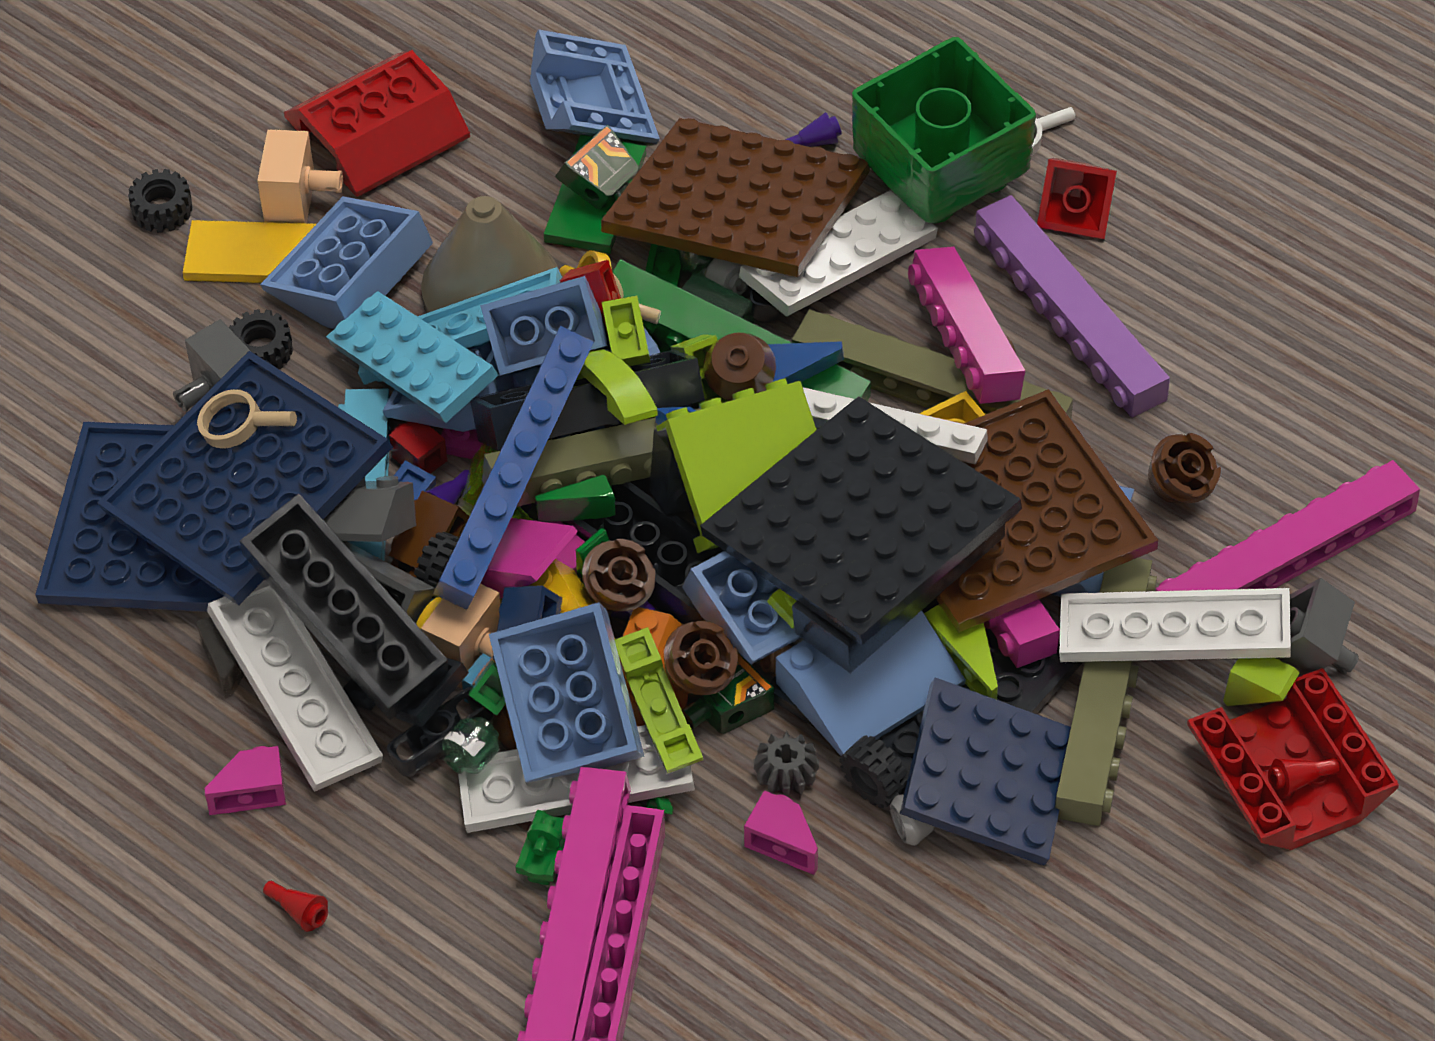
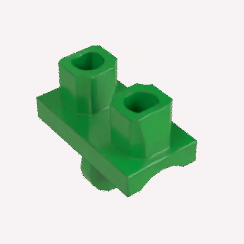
M541 810L536 811L515 867L517 874L526 875L530 882L542 885H550V882H554L556 876V854L558 850L563 851L565 839L562 837L564 818L554 817Z

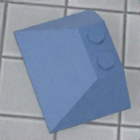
M538 29L535 36L530 84L546 129L595 136L608 125L621 140L654 144L659 142L658 132L626 45Z

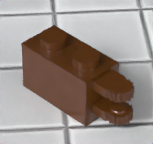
M421 491L418 499L414 500L416 526L394 536L391 543V551L388 555L393 559L391 565L404 572L407 569L411 570L409 575L415 578L417 576L414 575V570L419 565L416 562L418 557H421L423 554V547L429 545L428 540L431 537L435 538L438 532H447L460 537L469 518V515L459 506L425 491Z

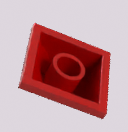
M1058 158L1048 159L1037 225L1044 229L1105 239L1117 170Z

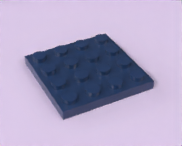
M935 677L929 687L900 814L1044 866L1050 858L1060 810L1055 808L1056 796L1071 727Z

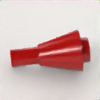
M1276 758L1268 770V780L1273 789L1285 797L1315 781L1318 777L1339 773L1340 764L1336 758L1317 762Z
M272 880L268 881L263 888V893L279 902L284 910L306 932L313 931L322 926L328 917V901L324 896L286 889Z

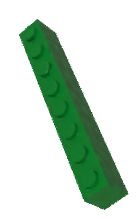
M621 259L613 270V274L621 283L623 298L637 296L639 304L661 310L657 324L642 320L650 336L654 333L664 338L670 346L703 334L716 335L718 340L728 334L738 332L755 335L767 344L791 343ZM836 364L801 382L804 388L855 399L860 396L868 401L871 396V381Z

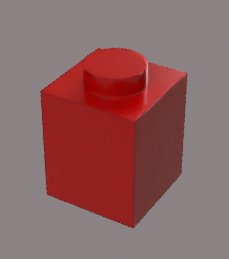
M407 421L406 423L399 424L389 434L390 443L393 446L391 449L392 457L401 465L406 460L431 474L447 462L445 438L429 425Z

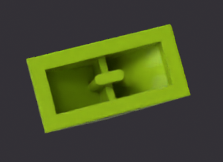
M1238 658L1230 671L1223 702L1227 706L1283 701L1298 677L1299 672L1295 667L1276 658Z

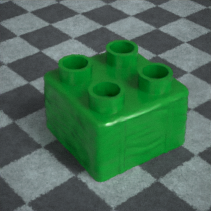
M952 37L941 42L915 58L862 84L852 92V132L855 153L869 164V168L918 217L927 223H941L948 220L956 211L989 193L1002 190L1009 182L1024 175L1030 169L1036 120L1035 110L959 37Z

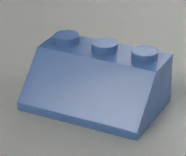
M585 276L480 305L499 375L541 365L560 326L593 341L594 343L590 351L610 345L600 308Z

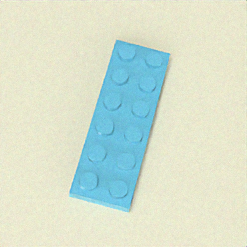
M555 267L418 317L466 349L481 347L487 344L490 339L480 305L558 284L562 275L558 268ZM359 365L358 374L364 385L373 381H382Z
M379 291L364 300L358 309L341 321L326 336L332 347L444 423H447L499 376L493 365Z

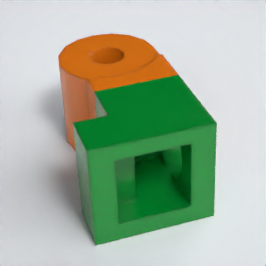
M491 658L472 683L474 687L469 692V695L495 715H498L506 702L496 662Z

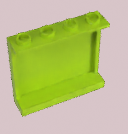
M786 378L766 384V391L755 394L753 388L734 393L732 394L733 400L722 403L720 398L711 399L699 404L700 410L691 413L688 412L687 407L667 413V420L656 426L657 431L665 429L667 431L701 536L693 539L697 553L718 547L702 536L700 525L817 430L801 381L787 384Z

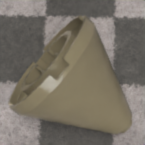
M480 196L468 203L424 271L421 284L424 309L426 313L555 267L558 268L552 255L497 199L489 196Z

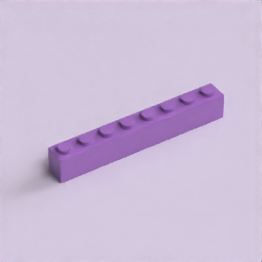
M1012 195L976 211L974 234L979 244L988 248L993 254L997 265L1000 268H1005L1011 275L1015 286L1020 291H1024L1032 300L1036 311L1044 314L1051 322L1055 333L1059 337H1063L1071 346L1075 357L1078 360H1083L1091 369L1094 379L1108 389L1118 407H1123L1133 418L1167 401L1170 377Z

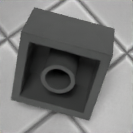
M221 319L185 339L193 381L173 392L176 403L184 412L194 406L250 351Z
M1322 578L1290 594L1291 657H1278L1276 659L1295 667L1299 672L1298 677L1325 668L1331 664L1343 674L1351 672L1356 666L1359 656L1342 644L1355 601Z

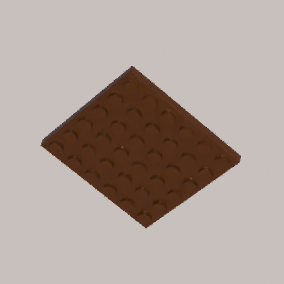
M679 118L601 220V232L798 278L869 174L870 168L864 159L858 158L853 154H839L826 151L821 147L794 144L789 140H776L763 137L758 133H745L732 130L726 126H714L700 123L695 119Z
M1049 389L964 423L987 429L988 440L976 464L962 462L1019 497L1022 510L1005 523V537L936 597V600L958 633L1158 549V539Z

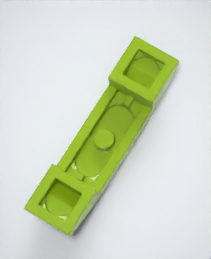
M603 349L589 351L576 380L586 378L607 396L609 412L624 425L658 416L657 407L647 389L623 360Z
M647 627L615 639L620 663L628 685L667 774L703 761L702 753L690 725L686 722L649 628Z

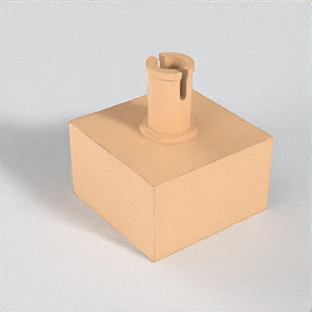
M267 130L257 180L264 222L307 223L312 192L329 191L341 193L343 187L342 171L314 170L308 131Z
M480 584L467 610L442 599L421 627V630L446 658L463 662L468 671L483 653L493 658L494 654L489 634L498 630L500 617L499 592ZM462 681L457 687L462 688Z

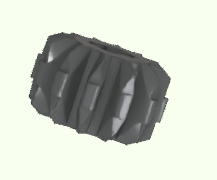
M787 730L783 738L780 739L771 734L768 738V743L759 744L757 755L754 759V770H756L759 785H768V790L772 794L782 790V793L788 796L791 790H795L802 795L805 785L813 786L815 773L819 770V759L815 755L816 749L813 743L805 744L802 734L792 739Z

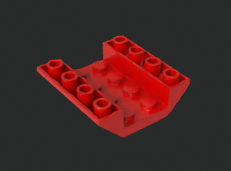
M413 50L397 53L284 112V117L297 131L312 132L336 158L337 171H342L343 183L356 197L470 138V131L450 90Z
M1323 668L1296 678L1287 693V697L1283 701H1277L1231 720L1223 708L1220 707L1187 721L1188 727L1257 838L1263 844L1293 850L1356 825L1399 787V783ZM1276 758L1310 760L1314 762L1336 758L1340 764L1339 773L1318 777L1315 781L1285 797L1281 796L1277 790H1274L1268 780V770Z

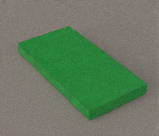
M580 135L573 155L593 137ZM621 142L640 170L646 156V146ZM562 183L544 231V242L611 254L617 235L601 232V220L616 200L612 198L604 207L596 209Z

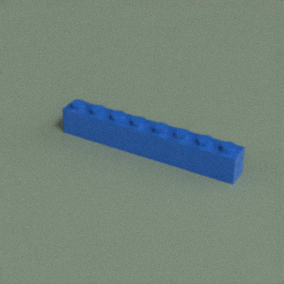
M562 326L559 327L433 592L434 595L466 610L468 609L594 343L593 341Z

